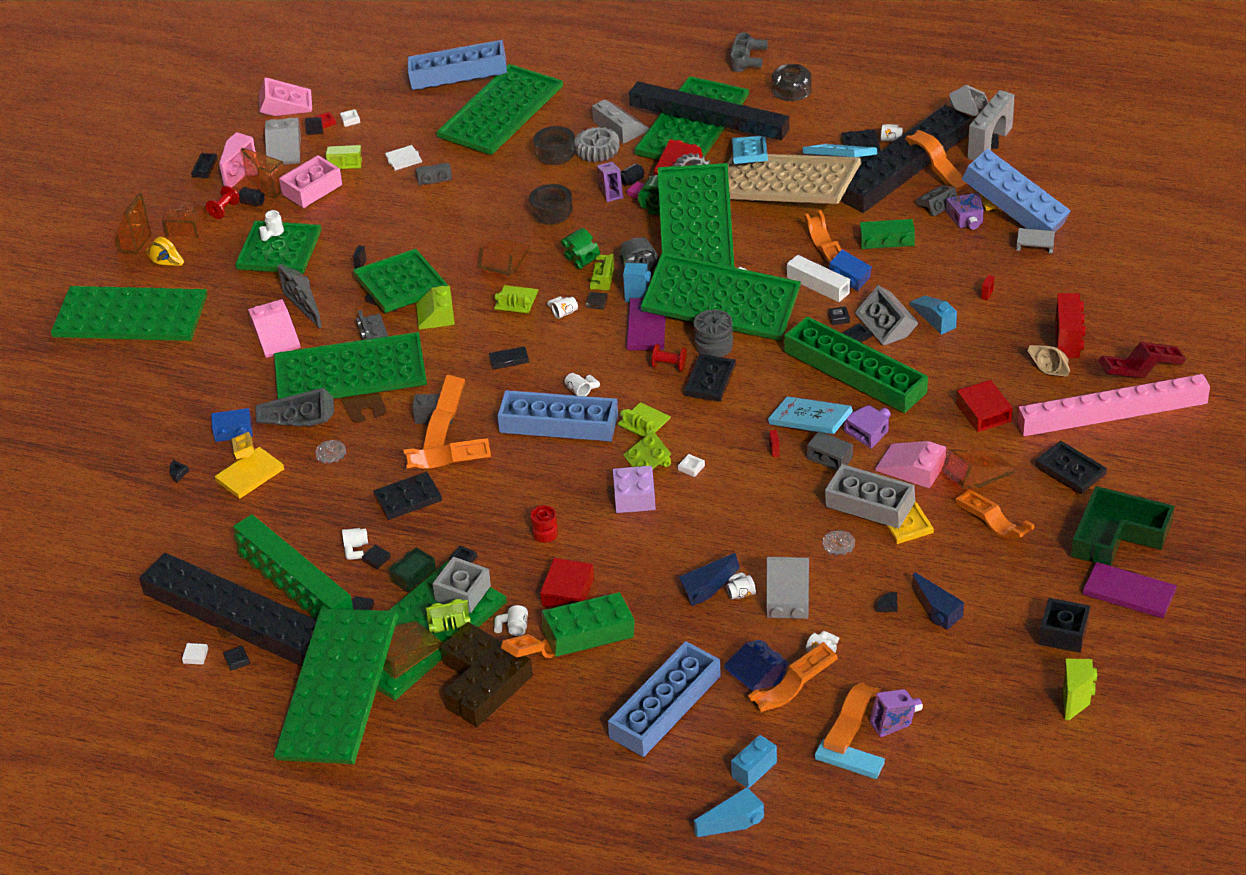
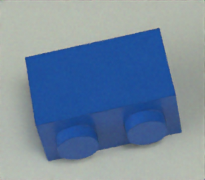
M843 249L833 258L829 265V270L849 278L850 288L857 291L870 278L872 266Z
M249 408L211 413L215 442L231 440L247 432L253 437Z

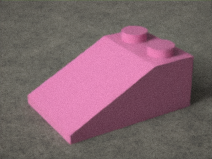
M264 78L259 90V111L273 116L311 112V89Z
M236 132L226 141L219 163L224 186L233 187L258 165L253 137Z
M283 299L248 309L251 326L266 358L274 356V353L301 348Z
M929 441L891 444L877 465L876 471L930 488L945 465L946 447Z

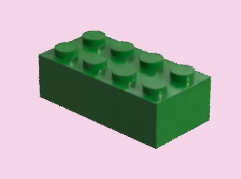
M620 592L542 611V630L556 657L634 638L635 619Z

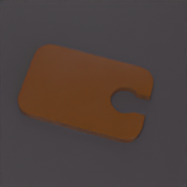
M379 392L341 398L350 420L354 423L366 421L365 416L361 414L364 409H373L375 418L383 416L387 412Z

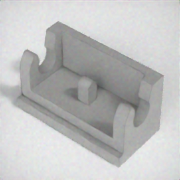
M1019 228L1017 251H1020L1021 245L1047 247L1049 248V253L1053 254L1055 231Z

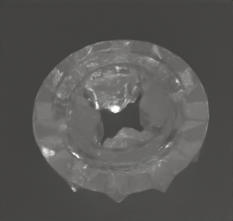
M337 440L325 441L316 448L317 460H321L322 463L328 462L331 464L334 461L338 463L339 459H344L346 447Z
M832 531L823 538L824 550H827L828 554L834 553L836 557L838 554L845 556L847 552L852 553V549L855 547L854 537L846 531Z

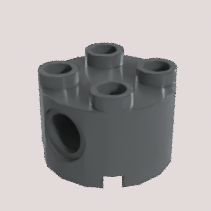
M645 237L633 238L621 244L619 259L624 269L626 263L647 264L648 271H651V274L654 273L653 270L657 267L659 258L655 249Z

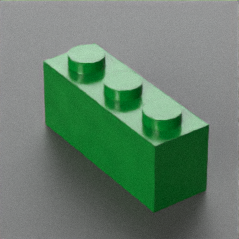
M913 219L860 222L861 248L915 246Z

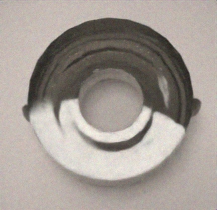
M795 63L781 65L771 76V91L778 99L798 101L811 94L812 75L803 65Z
M550 126L541 129L534 135L535 155L545 164H564L575 154V135L566 127Z
M558 184L542 185L534 189L529 196L531 215L540 223L547 225L559 224L572 214V193L565 186Z

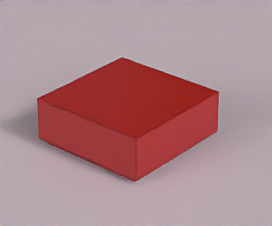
M329 111L315 116V118H322L323 129L336 124V119Z
M988 274L983 282L981 299L987 301L993 293L994 276Z
M777 429L770 430L769 445L773 457H780Z

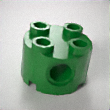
M658 175L650 176L638 194L640 206L643 209L645 207L649 214L657 216L660 215Z
M584 228L576 230L560 241L565 249V258L567 261L572 260L578 270L595 261L596 256L600 255L597 243H592V235Z

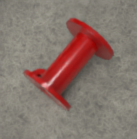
M223 186L221 188V197L217 201L209 200L206 202V210L212 217L222 219L225 216L224 208L228 204L236 205L239 203L238 193L230 186Z
M655 344L652 354V367L656 368L658 362L676 364L679 371L682 372L686 364V348H682L679 354L660 351V345Z

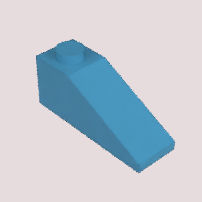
M922 296L910 302V306L940 334L956 328L957 311L947 301Z
M745 788L695 819L694 833L697 837L747 829L753 824H758L764 818V804L748 788Z

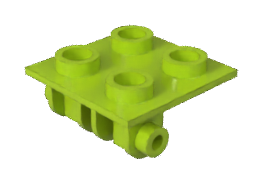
M504 285L502 291L495 295L497 303L494 309L529 313L539 290Z
M640 402L633 410L623 409L621 411L623 419L618 425L645 437L651 431L657 432L671 416Z
M651 431L623 454L632 467L652 466L653 470L659 464L664 467H668L671 464L670 451L654 431Z
M456 599L449 604L442 605L441 603H436L426 608L430 632L438 633L445 631L443 621H445L446 630L449 631L447 620L450 619L453 630L455 629L453 619H455L457 629L470 622L467 600Z

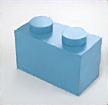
M626 263L623 273L625 302H630V298H644L649 287L648 282L651 279V271H648L647 264Z
M759 735L731 760L732 778L749 789L777 763V746Z

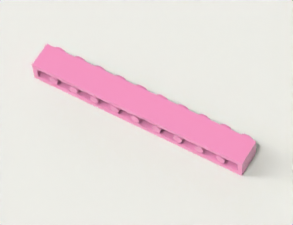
M1200 374L1020 406L1017 424L1022 435L1029 436L1207 404L1210 385L1205 376Z

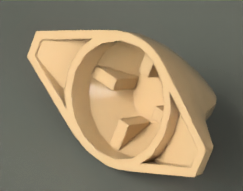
M1029 346L1027 351L1041 371L1049 375L1068 376L1070 372L1069 360L1060 349L1053 346Z

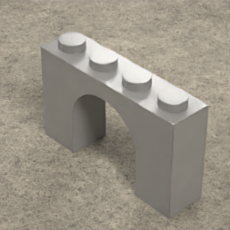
M999 90L970 124L968 159L974 161L987 148L991 151L993 133L1006 136L1012 129L1014 94Z

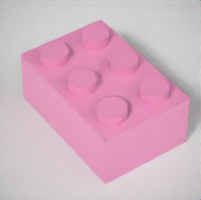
M319 155L279 178L282 195L302 208L342 185L340 168Z

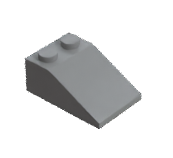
M298 118L265 121L267 166L300 163L301 131Z
M767 557V618L808 619L809 558Z

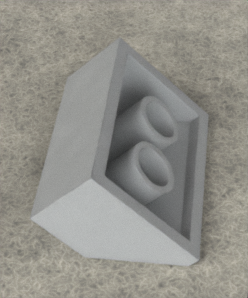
M968 85L949 94L951 98L949 101L953 109L977 117L989 103L984 92Z
M606 99L592 106L593 122L601 128L612 129L623 144L649 130V127L620 106Z
M879 285L855 312L883 345L908 337L918 325L916 319L892 292Z

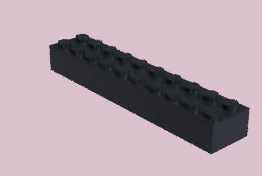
M942 106L857 169L840 202L865 213L931 163L930 157L924 148L918 144L910 145L905 140L906 136H912L917 130H921L934 136L943 146L944 151L947 152L969 135L972 117L950 106Z
M164 553L139 577L144 595L214 627H220L242 640L301 667L303 666L317 622L316 619L168 553Z

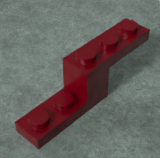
M1139 342L1127 358L1102 355L1098 362L1102 366V370L1109 375L1145 378L1157 362L1183 364L1187 358L1177 346Z

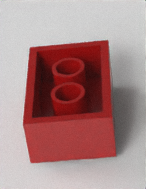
M1057 293L1055 314L1056 348L1060 349L1067 358H1080V350H1084V339L1082 338L1085 336L1086 326L1082 325L1085 322V313H1081L1084 311V301H1080V293Z

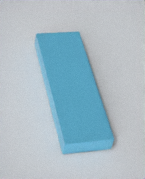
M825 739L822 740L815 753L816 760L877 779L885 763V758L848 747L843 755L823 748Z

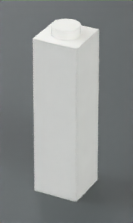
M799 255L787 263V278L801 281L803 286L837 302H840L850 293V279Z

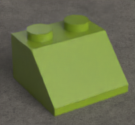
M450 286L431 288L416 303L419 329L455 325Z
M1066 659L1063 681L1065 720L1072 719L1090 705L1091 695L1095 696V683L1093 681H1097V668H1093L1092 659Z

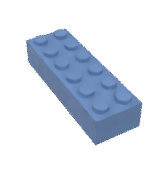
M503 40L408 57V75L412 90L507 73Z
M988 148L968 165L962 177L964 182L1027 229L1056 232L1064 224L1071 210Z
M505 390L498 413L500 433L612 441L618 419L617 399Z
M685 641L608 721L609 738L645 757L721 676L720 659Z

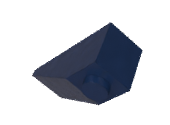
M735 553L679 577L683 591L691 606L710 599L740 569Z
M915 572L913 574L912 589L928 616L935 624L948 630L963 617L964 602Z

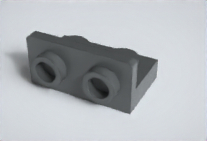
M449 163L416 168L419 185L452 180Z
M941 185L917 198V205L929 208L931 216H936L946 210L947 198L957 197L955 186Z
M362 310L358 311L359 318H356L358 329H360L362 340L388 336L380 314L364 317Z

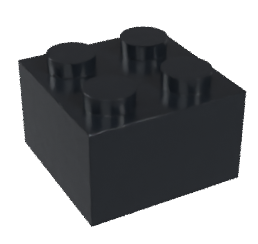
M1048 598L1040 627L1039 645L1081 653L1089 624L1091 606Z

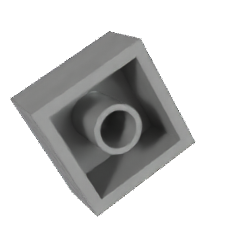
M452 557L433 583L435 601L449 604L456 599L467 600L468 612L471 613L491 586L489 569Z

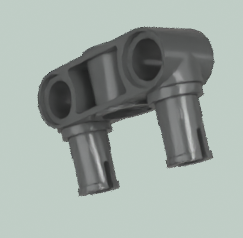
M745 32L737 34L732 45L731 70L742 72L747 67L762 68L763 59L749 57L750 51L753 49L767 50L768 40L754 39V37Z

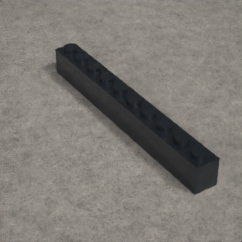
M638 81L629 91L630 106L781 141L790 130L789 116Z

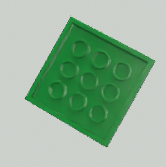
M255 220L235 263L236 269L278 272L277 266L281 264L304 274L322 231L321 225L282 222L284 228L282 234L271 236L267 241H262L259 228L261 226L266 227L265 221Z
M416 248L353 270V276L384 313L418 302L431 288L448 286Z

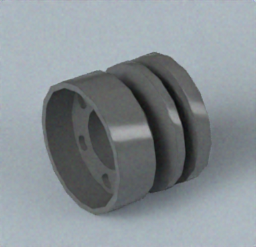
M713 309L701 312L695 317V349L699 354L723 357L731 352L733 348V323L728 313Z

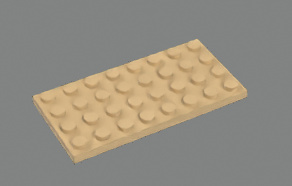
M768 154V161L734 164L732 155L728 161L730 199L838 204L859 168L861 160L860 157Z

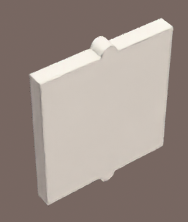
M412 145L385 153L388 164H391L394 170L422 162L419 152Z

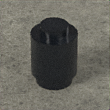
M634 163L621 171L622 185L631 186L644 178L643 167Z
M243 187L238 193L240 202L243 204L261 206L265 200L264 192L258 189Z

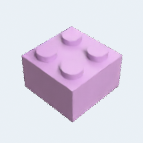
M652 466L613 469L616 513L656 510Z

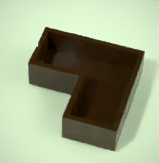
M468 622L440 647L443 664L461 674L443 691L446 709L459 717L462 715L465 721L477 728L533 676L530 658L525 655L521 657L513 656L501 648L502 642Z

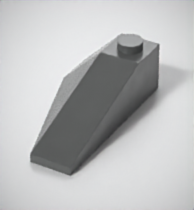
M281 264L278 265L283 294L318 328H321L320 314L310 289L308 278L303 276L298 270Z
M324 388L256 405V422L263 424L309 427L327 422L334 414L333 396Z

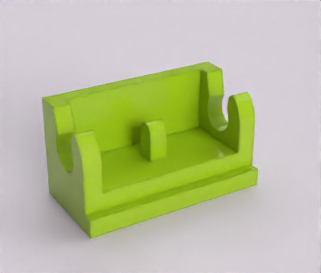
M361 145L330 146L327 148L326 159L340 169L361 168Z
M614 254L597 255L596 259L604 260V263H595L590 289L610 290L615 268Z

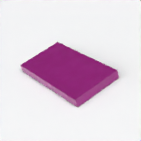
M630 298L627 350H653L655 344H659L660 350H664L666 316L641 311L644 298Z
M1096 562L1084 588L1083 595L1164 618L1177 585Z

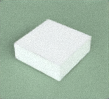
M356 109L340 113L344 127L360 123Z
M688 454L678 465V470L695 477L705 466V460Z
M187 643L182 657L183 663L203 665L208 652L207 644Z

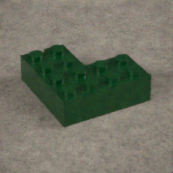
M1095 486L1074 535L1071 557L1086 561L1093 559V563L1098 562L1111 566L1122 540L1162 550L1173 522L1175 506Z

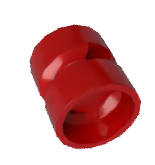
M548 505L535 507L530 514L533 538L541 543L555 540L558 535L555 509Z

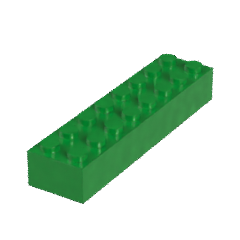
M808 316L784 335L785 353L903 413H906L927 394V375Z
M253 514L233 526L234 540L238 546V555L242 559H246L252 568L258 569L265 579H270L277 589L283 590L290 600L296 601L302 610L309 612L313 619H318L320 609L354 610L349 593Z

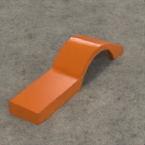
M917 130L912 136H906L905 140L910 145L918 144L924 148L930 157L932 170L947 186H955L956 192L967 186V183L962 180L963 176L946 158L943 146L934 136L921 130Z
M821 210L818 211V217L810 218L809 214H805L811 240L816 249L821 250L829 266L833 258L842 249L838 241L833 242L826 228L825 216Z
M446 375L436 409L429 421L423 450L444 446L448 426L453 416H455L465 385V379Z
M488 438L450 443L439 448L417 450L414 448L403 450V454H406L408 462L406 469H433L453 463L491 458Z
M970 489L956 498V505L985 520L992 532L1001 538H1021L1025 533L1035 528L1034 524L1027 520L1023 522L1022 526L1014 525L1003 515L998 504Z
M529 634L503 640L501 645L503 650L515 657L536 652L545 658L555 656L547 638L541 642Z
M822 642L791 664L785 678L777 686L768 691L756 689L748 695L749 700L755 701L759 705L758 709L761 712L785 705L799 693L805 682L838 659L837 654L825 642Z
M861 682L849 691L841 714L824 740L823 748L844 755L861 726L862 718L870 699H875L876 693L881 692L880 688H874Z

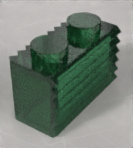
M415 547V549L406 553L404 558H401L398 563H394L389 569L391 582L404 591L409 592L436 569L435 558Z

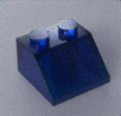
M756 640L745 643L725 663L724 668L754 691L779 684L784 677L789 662L780 653L767 646L766 642Z

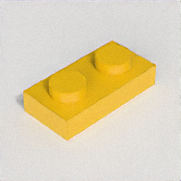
M249 432L231 439L236 459H245L250 457L252 453H255L252 437Z

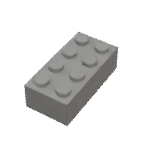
M841 464L825 489L826 507L900 528L915 503V487L913 484Z

